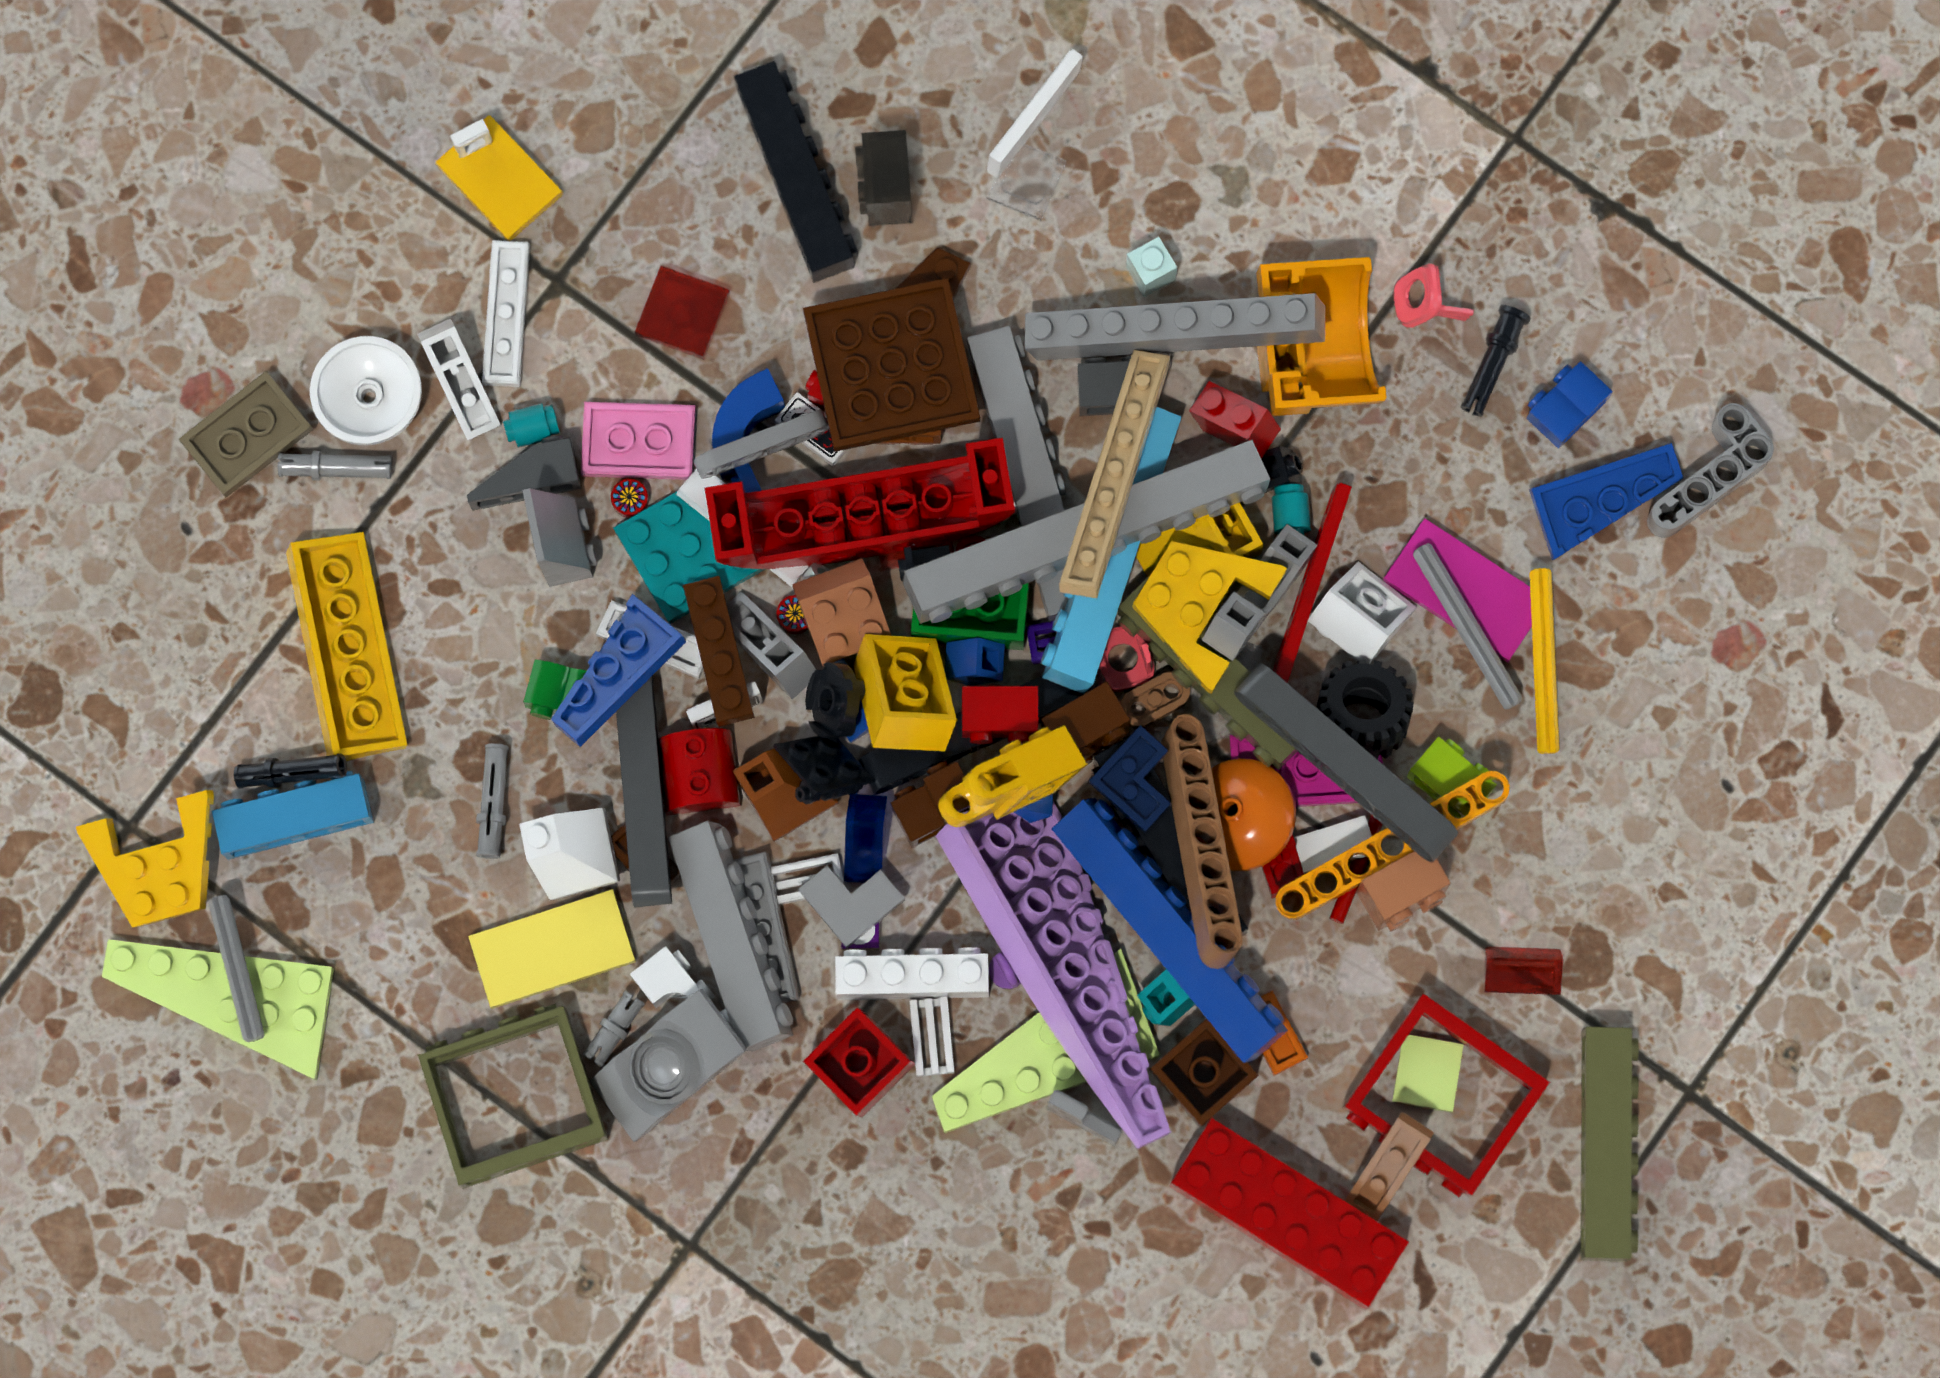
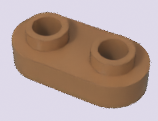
M1166 672L1129 691L1120 702L1130 719L1129 727L1137 729L1140 725L1143 728L1148 727L1181 709L1188 702L1190 687L1188 689L1184 688L1173 677L1172 672ZM1168 687H1173L1177 690L1178 696L1169 699L1164 695V690ZM1134 705H1141L1144 707L1145 713L1142 716H1135L1132 714L1131 708Z

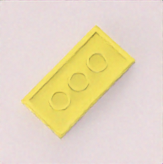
M613 889L468 936L491 1009L636 962Z

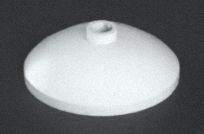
M374 336L350 338L332 347L318 362L310 383L311 405L321 425L334 437L355 445L380 444L399 435L414 419L420 406L422 395L421 378L411 357L397 344ZM369 392L375 393L376 398L370 403L363 401L365 394Z

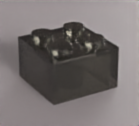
M906 130L861 133L862 146H855L858 180L865 179V181H857L860 215H868L869 226L913 223Z

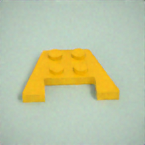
M1171 541L1132 607L1163 643H1166L1180 658L1179 661L1186 669L1196 676L1201 682V686L1208 693L1212 694L1229 667L1230 662L1199 645L1197 641L1234 581L1270 600L1284 577L1287 568L1278 564Z
M204 790L176 798L184 837L122 855L120 854L112 818H105L76 826L79 837L132 928L142 927L206 909L209 860H206L207 842L212 832L209 814L210 804L214 803L213 790Z

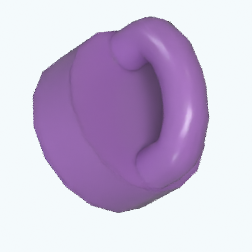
M1002 952L996 954L989 964L991 980L1002 989L1018 987L1021 982Z

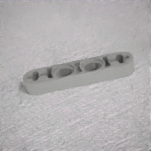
M815 410L711 449L696 457L693 462L701 479L709 478L815 438L829 429L828 422L822 410Z

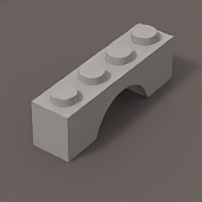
M1286 524L1260 560L1287 568L1284 577L1270 600L1242 585L1237 593H1232L1217 612L1202 641L1231 661H1234L1304 570L1317 544Z

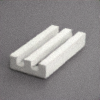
M838 853L771 867L773 878V876L832 864V871L844 884ZM816 874L775 882V892L776 890L802 886ZM800 892L777 896V901L780 905L806 900Z
M947 997L909 1000L916 1076L954 1074ZM933 1007H941L946 1066H938ZM921 1008L926 1009L930 1068H923L918 1009Z

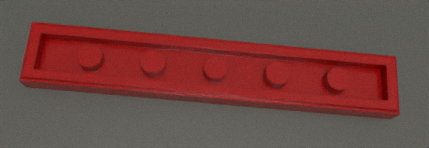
M1341 482L1331 491L1315 540L1317 547L1308 561L1272 670L1287 683L1352 486Z

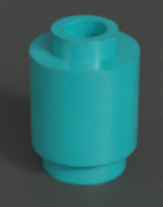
M543 403L510 411L508 412L510 419L503 421L508 442L516 441L518 448L541 442L543 438L560 433L552 404L543 407Z
M1285 484L1275 487V495L1271 497L1274 533L1279 535L1287 524L1305 536L1304 533L1311 531L1309 496L1307 493H1304V486L1301 484Z

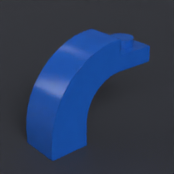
M768 368L745 379L725 398L716 415L713 426V449L750 435L751 431L760 422L780 413L784 409V399ZM749 463L720 473L722 480L736 474V476L730 478L731 482L742 481L746 493L762 490Z

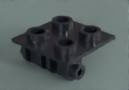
M813 736L777 743L773 746L802 780L800 786L795 790V796L799 802H803L806 805L820 799L827 801L844 795H856L863 788V785L872 784L875 781L838 738Z

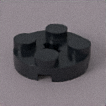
M827 662L823 664L825 666L823 670H815L807 686L806 710H812L814 721H809L813 732L822 738L850 737L856 730V719L860 701L865 695V684L862 679H856L853 670L848 665Z

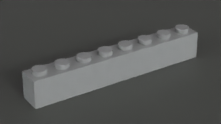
M1315 293L1025 313V350L1037 361L1132 355L1133 350L1162 353L1325 342V305Z
M1010 326L967 337L968 351L994 439L1003 437L1011 489L1017 507L1016 514L1020 527L1067 510L1064 509L1061 496L1066 495L1062 476L1060 473L1054 475L1050 461L1056 460L1050 438L1043 439L1040 429L1041 426L1046 425L1040 404L1033 405L1030 392L1035 391L1033 378L1030 370L1023 371L1020 358L1025 357L1020 336L1013 337ZM1063 570L1058 571L1054 578L1043 583H1037L1048 622L1055 620L1060 609L1065 610L1068 598L1063 596L1064 593L1060 592L1059 589Z

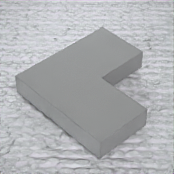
M828 865L798 889L846 948L851 946L905 901L902 894L881 870L852 894Z
M1054 1090L1048 1101V1110L1107 1143L1113 1146L1116 1145L1122 1133L1121 1128L1088 1111L1087 1105L1059 1090Z

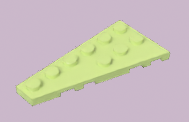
M108 939L102 972L103 978L317 1081L334 968L244 956L264 1031L262 1039L246 1042L242 1037L221 953Z

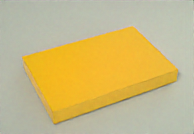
M489 114L483 121L489 130L492 143L464 158H460L455 147L452 146L435 161V164L507 241H511L561 198L563 192Z

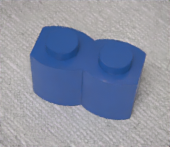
M1581 361L1574 368L1569 364L1566 365L1553 379L1557 385L1548 393L1542 389L1528 404L1531 411L1526 419L1558 449L1609 400L1613 393Z

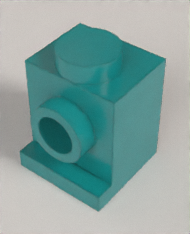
M1167 969L1137 994V997L1144 1005L1142 1007L1143 1013L1156 1025L1171 1026L1195 1005ZM1171 995L1176 999L1173 1003H1170Z

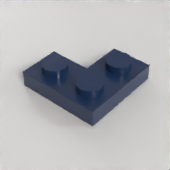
M1140 725L1089 780V784L1144 833L1171 806V803L1145 780L1147 775L1168 754V750Z

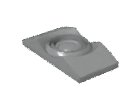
M700 989L660 1018L648 1032L616 1055L589 1082L633 1142H636L745 1053L747 1048L704 990Z

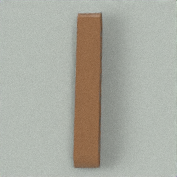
M1182 714L1172 721L1161 740V744L1168 750V754L1163 758L1198 953L1205 965L1210 968L1221 969L1227 966L1236 955L1243 943V936L1204 728L1196 717ZM1178 735H1182L1187 741L1182 740ZM1183 768L1190 770L1194 775L1188 774ZM1189 802L1196 804L1200 809L1192 807ZM1196 837L1202 838L1207 844L1199 842ZM1202 871L1209 873L1213 879L1206 877ZM1208 906L1214 907L1220 914L1212 912ZM1215 941L1222 943L1226 950L1219 948Z

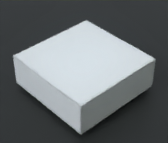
M483 119L450 135L460 158H464L492 143L491 135Z

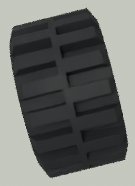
M1358 659L1355 665L1351 661H1347L1342 664L1341 670L1335 667L1330 671L1329 678L1325 677L1319 691L1316 708L1377 760L1379 755L1386 759L1392 755L1393 749L1398 750L1401 747L1403 738H1406L1414 703L1411 702L1413 697L1411 688H1406L1407 681L1403 676H1395L1396 669L1391 666L1385 669L1381 667L1382 662L1374 660V664H1367L1366 659ZM1353 703H1366L1378 709L1382 716L1375 719H1361L1352 715L1345 707Z

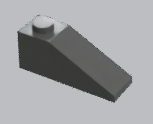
M560 435L543 438L540 444L532 445L467 494V500L472 511L524 501L522 490L528 488L554 494L581 489L574 447L570 438L563 439V436Z

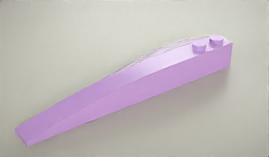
M1054 801L1052 816L1029 823L1014 812L998 820L991 813L963 827H953L946 823L936 835L938 842L1014 973L1070 1059L1137 1149L1167 1136L1170 1133L1169 1125L1155 1085H1151L1147 1069L1150 1066L1145 1052L1141 1053L1135 1035L1138 1029L1134 1016H1129L1125 1004L1128 997L1111 944L1105 940L1101 929L1103 919L1100 910L1095 909L1090 894L1092 885L1089 876L1084 874L1080 863L1052 831V828L1063 818Z

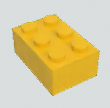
M864 634L853 667L856 679H862L865 684V695L861 701L872 747L945 751L957 718L936 638Z

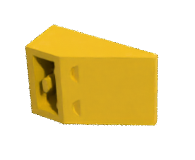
M1239 502L1231 505L1230 509L1222 515L1210 517L1208 514L1197 518L1193 525L1185 529L1175 530V528H1171L1161 532V535L1151 542L1144 544L1140 542L1135 557L1148 578L1171 541L1251 559L1261 554L1263 542Z

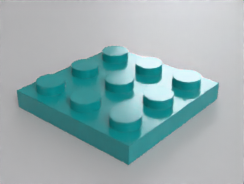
M677 492L613 527L669 624L690 613L683 585L719 576L725 593L765 570L739 568L716 562L710 521L676 495Z

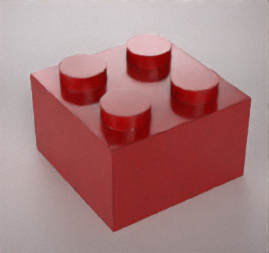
M858 1007L803 1061L860 1118L874 1107L916 1065Z

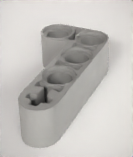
M1729 403L1723 406L1713 421L1712 433L1725 451L1654 504L1647 518V526L1655 536L1668 538L1675 535L1762 471L1774 452L1773 442L1743 405ZM1725 417L1736 419L1740 429L1737 431L1728 430L1724 426L1722 419ZM1746 447H1758L1763 454V458L1760 460L1751 459L1746 453ZM1720 467L1728 468L1732 472L1734 480H1721L1716 474V469ZM1697 489L1702 492L1704 502H1692L1687 496V490ZM1677 505L1679 511L1676 512L1672 521L1665 520L1662 522L1659 519L1661 513L1665 516L1673 511Z

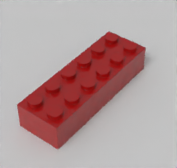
M1213 1118L1210 1119L1170 1184V1187L1364 1310L1370 1307L1409 1243L1408 1240Z

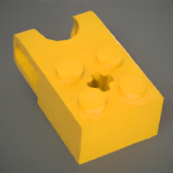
M1064 725L1053 731H1050L1049 727L1042 728L1029 737V742L1021 744L1019 740L1013 741L999 750L1001 755L974 767L964 776L962 783L952 787L940 798L938 806L945 821L953 827H963L991 813L998 820L1058 791L1087 766L1066 726ZM962 796L965 797L970 804L969 812L963 814L953 808L952 801Z

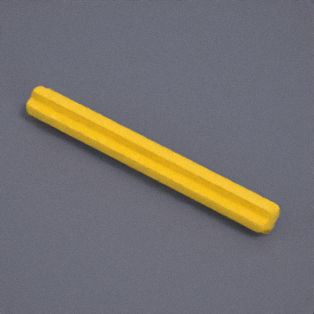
M1536 568L1531 570L1529 574L1537 751L1540 754H1554L1559 751L1552 572L1547 568Z

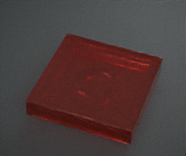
M660 266L635 329V336L704 360L730 295V290Z

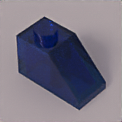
M849 795L845 830L844 881L865 883L879 870L883 872L887 796Z

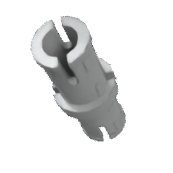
M627 991L623 992L622 997L609 1017L602 1019L599 1024L602 1026L586 1051L583 1052L585 1057L592 1060L599 1048H602L594 1060V1063L602 1068L619 1040H625L628 1035L625 1031L640 1009L645 1005L636 998L630 1008L625 1010L633 999V995Z

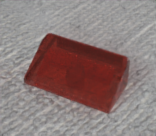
M1486 947L1484 992L1561 995L1563 971L1561 950Z

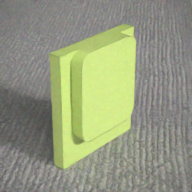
M1408 1035L1400 1049L1392 1102L1437 1111L1453 1112L1464 1044Z

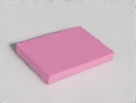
M584 402L581 476L687 480L693 473L695 405Z

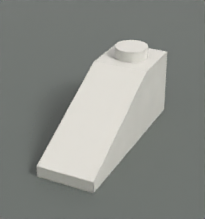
M451 318L418 333L420 342L467 441L500 426L501 424Z

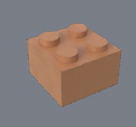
M862 558L792 584L822 666L827 662H834L858 653L864 634L892 636L872 578Z
M1414 851L1361 880L1356 893L1378 931L1388 927L1391 932L1408 923L1414 911L1421 909L1424 914L1442 904V900L1447 897L1445 893L1451 882L1437 859L1432 863L1428 862Z

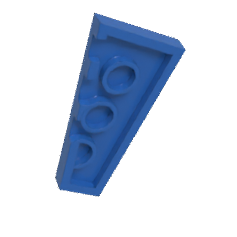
M1670 443L1530 489L1529 492L1551 559L1555 560L1568 550L1683 479V475L1673 445Z
M634 594L627 601V610L619 621L615 620L609 629V637L599 652L595 651L588 662L590 667L581 680H576L551 719L554 725L579 747L686 643L681 633Z

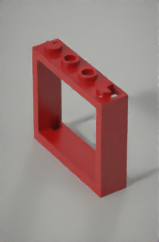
M1423 993L1343 1106V1109L1349 1112L1346 1119L1363 1131L1369 1126L1380 1134L1377 1141L1382 1143L1392 1125L1361 1103L1421 1016H1424L1529 1091L1468 1179L1426 1149L1423 1150L1413 1167L1427 1176L1433 1171L1443 1178L1441 1186L1459 1198L1463 1193L1469 1197L1474 1194L1550 1084V1081Z

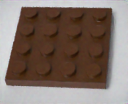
M948 278L803 308L834 452L980 422V413Z

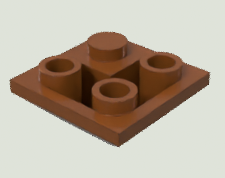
M774 748L763 752L733 770L740 787L774 842L839 804L837 799L827 801L820 799L808 805L799 802L796 799L795 790L800 786L802 780Z

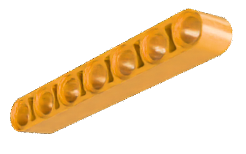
M1488 771L1431 802L1430 805L1448 819L1458 830L1501 806L1509 795L1510 785L1508 779L1502 773ZM1490 779L1499 781L1503 787L1502 795L1497 799L1486 798L1481 791V786L1485 781ZM1462 798L1469 803L1470 811L1468 815L1463 818H1455L1449 813L1448 805L1453 799ZM1386 828L1283 886L1276 895L1275 903L1277 909L1283 917L1289 920L1303 918L1358 887L1361 880L1414 852V850L1403 842L1404 848L1401 853L1396 856L1385 854L1381 848L1383 840L1388 836H1396ZM1357 854H1362L1370 860L1369 870L1362 875L1352 873L1348 867L1350 858ZM1323 873H1330L1337 879L1335 890L1328 894L1319 892L1315 887L1317 877ZM1289 892H1297L1304 898L1303 907L1294 913L1286 911L1282 906V900Z

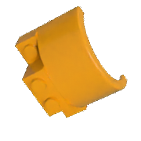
M1369 257L1260 264L1256 272L1259 297L1315 293L1325 305V342L1257 346L1262 392H1269L1272 416L1309 414L1311 408L1380 404L1386 400L1385 386L1380 387L1374 374L1369 346L1367 306L1369 281L1372 273V264Z

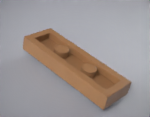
M1401 1112L1346 1197L1345 1202L1378 1221L1431 1140L1434 1132Z

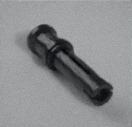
M1501 305L1499 307V320L1494 331L1488 333L1486 337V345L1489 347L1465 400L1460 406L1462 410L1469 413L1474 401L1478 400L1472 414L1474 416H1483L1508 355H1513L1517 351L1518 345L1516 342L1523 326L1528 325L1531 320L1528 314L1512 306Z

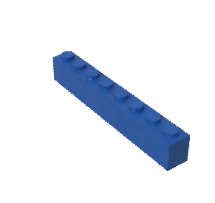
M1096 798L1083 799L1052 828V831L1241 1061L1246 1063L1257 1059L1288 1031L1282 1024L1284 1021L1282 1014L1275 1006L1270 1003L1266 1004L1258 994L1260 990L1255 981L1246 974L1242 975L1233 964L1235 962L1234 957L1227 966L1221 969L1210 968L1202 962L1198 953L1192 915L1185 906L1187 901L1183 894L1177 888L1168 886L1161 877L1163 872L1159 865L1150 857H1144L1137 848L1139 843L1135 836L1129 830L1120 828L1113 819L1115 816L1113 810L1105 801L1097 800ZM1223 945L1218 946L1219 948L1226 950V947H1224Z

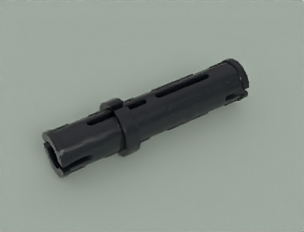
M341 753L279 761L277 758H268L264 763L238 764L235 766L234 781L236 786L242 789L244 787L267 785L269 788H278L282 783L336 777L343 778L347 773V762Z

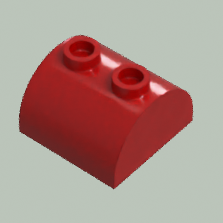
M723 728L692 729L671 733L657 740L666 816L741 806L739 785L733 772L737 768L731 730Z

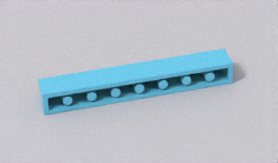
M1156 407L1133 484L1163 474L1182 416ZM1140 540L1126 545L1127 548L1121 553L1110 556L1097 599L1067 593L1063 594V596L1068 598L1065 610L1060 609L1055 617L1052 630L1057 631L1054 643H1048L1044 650L1041 664L1046 665L1042 678L1082 694L1094 684Z

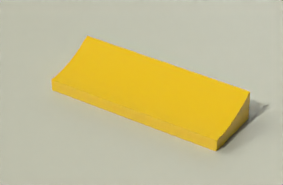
M364 532L290 542L286 551V557L326 755L330 756L341 753L346 761L375 754L406 749L407 740Z

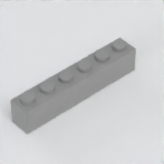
M705 821L668 837L733 1031L745 1045L747 1051L751 1052L793 1036L790 1027L793 1024L792 1014L788 1006L781 1001L778 989L781 988L780 979L776 971L769 966L766 954L769 952L768 944L763 934L757 931L754 918L757 916L756 909L751 899L746 897L741 885L745 880L740 865L733 860L730 851L732 839L728 830L724 826L722 827L720 823Z

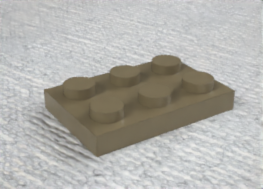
M265 371L180 437L179 441L225 498H227L277 459L279 453L286 452L314 429L269 373Z

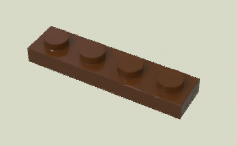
M716 576L683 585L718 727L755 718L720 577Z

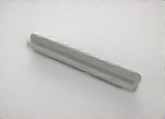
M227 895L216 896L209 899L208 904L244 1041L254 1042L264 1037V1031L230 898Z

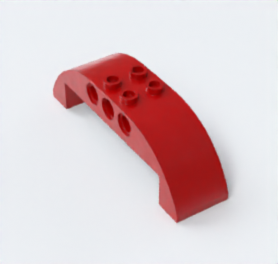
M1003 437L966 443L967 456L750 493H746L742 481L705 487L716 562L728 566L751 569L811 566L812 563L826 565L904 552V547L911 546L912 550L930 547L986 530L1007 519L1015 512Z

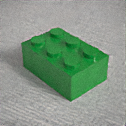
M1030 582L1022 585V589L1012 595L1002 596L1000 593L987 598V602L978 608L967 610L966 607L955 610L949 618L938 623H932L929 620L920 624L913 608L911 637L936 638L939 644L971 638H982L1005 644V649L1024 651Z

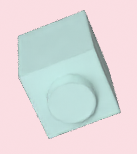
M1160 237L1127 254L1126 268L1143 297L1176 280L1177 266Z

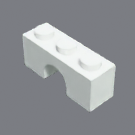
M666 946L630 974L655 1008H658L671 998L687 999L700 989L704 990L710 1000L715 997L702 979L695 983L688 975L687 971L692 967L681 952L677 950L672 954ZM724 1008L720 1013L732 1028L727 1011Z

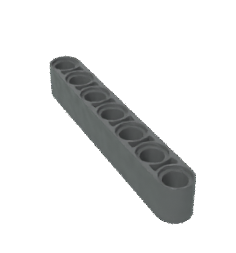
M1260 663L1235 689V696L1247 709L1428 862H1434L1457 837L1458 831L1448 819L1269 667Z
M652 676L616 711L631 894L634 908L672 904Z

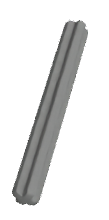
M1430 543L1420 546L1413 553V557L1503 708L1507 710L1515 707L1522 701L1520 692Z

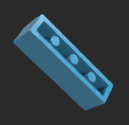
M347 771L346 776L343 778H331V781L319 784L316 783V780L303 781L294 785L295 790L280 793L278 789L267 790L257 794L258 799L243 802V799H232L222 802L220 809L212 810L221 854L227 860L374 823L364 779L359 773L353 775V771Z

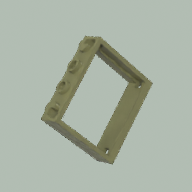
M556 1004L547 1007H539L534 1010L535 1016L523 1020L520 1019V1016L503 1019L498 1022L499 1028L484 1032L483 1028L470 1030L461 1035L463 1039L449 1045L447 1040L438 1041L434 1045L425 1047L426 1052L418 1055L458 1185L463 1189L609 1140L568 1012L564 1006L557 1008ZM559 1025L590 1125L468 1166L437 1066Z

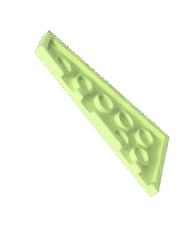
M1119 949L1114 953V957L1128 997L1125 1004L1129 1016H1134L1138 1032L1135 1035L1141 1053L1145 1052L1149 1061L1160 1057L1147 1018L1142 1011V1005L1137 997V991L1122 950ZM1039 1012L933 1094L932 1099L944 1133L1051 1096L1054 1090L1062 1092L1088 1082L1070 1059Z

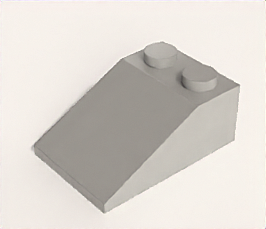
M531 488L522 490L537 562L549 587L593 578L591 566L597 565L593 543L586 544L583 531L590 530L585 508L578 509L575 498Z

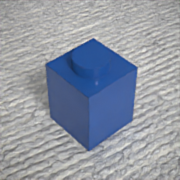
M982 638L947 642L945 660L946 679L970 686L1003 681L1005 644Z

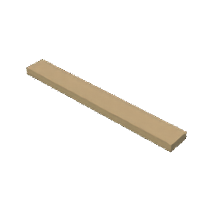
M1133 350L1059 583V589L1062 593L1095 599L1098 597L1170 365V356L1139 350Z

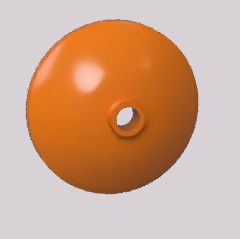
M1232 759L1212 767L1211 770L1230 871L1257 869L1276 858L1289 842L1296 821L1294 796L1286 780L1270 766L1266 767L1260 761ZM1189 802L1192 807L1200 809L1196 804ZM1237 804V813L1234 816H1229V807ZM1196 837L1199 842L1207 844L1202 838Z

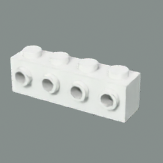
M924 948L920 949V955H904L903 949L882 950V956H866V950H845L844 956H835L837 1000L989 997L988 953L981 954L980 948H959L958 954H942V949Z

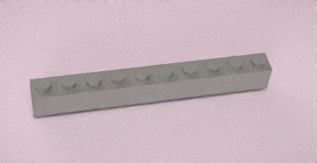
M1253 440L1133 484L1110 556L1121 553L1127 548L1126 545L1139 540L1142 544L1157 539L1161 532L1168 529H1185L1193 525L1196 519L1208 514L1210 517L1222 515L1230 509L1231 505L1242 501L1244 504H1251L1261 499L1267 491L1270 477ZM1085 503L906 570L904 572L903 585L920 624L929 620L932 623L941 622L949 618L955 610L966 607L967 610L975 609L985 604L987 598L1001 593L1002 596H1009L1021 590L1022 585L1034 580L1037 583H1043L1054 578L1057 572L1065 567Z

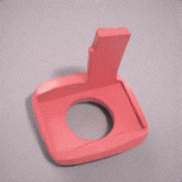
M1429 263L1409 272L1399 279L1394 287L1396 314L1402 325L1407 328L1416 327L1435 316L1466 321L1474 314L1473 309L1442 305L1439 268L1434 264ZM1421 280L1425 288V296L1421 305L1413 308L1409 302L1410 287L1415 281Z
M1121 626L1112 628L1106 644L1107 650L1104 651L1099 665L1112 691L1121 692L1150 681L1154 676L1155 663L1148 650L1149 645L1138 634L1134 637L1129 635ZM1125 644L1135 649L1138 660L1133 669L1127 672H1119L1111 667L1108 656L1110 651L1117 645Z

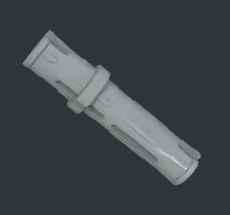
M312 451V454L279 453L278 460H280L278 462L279 477L310 476L312 480H320L321 477L391 479L392 475L390 472L392 470L391 455H322L321 451Z
M485 744L481 813H478L476 816V823L480 824L476 856L480 858L498 859L501 855L502 826L506 825V816L503 815L507 753L509 751V747L504 744Z

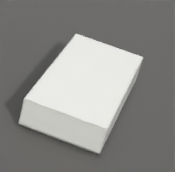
M1364 815L1294 837L1304 874L1370 838L1372 835ZM1362 854L1354 855L1350 858L1349 862L1366 856Z

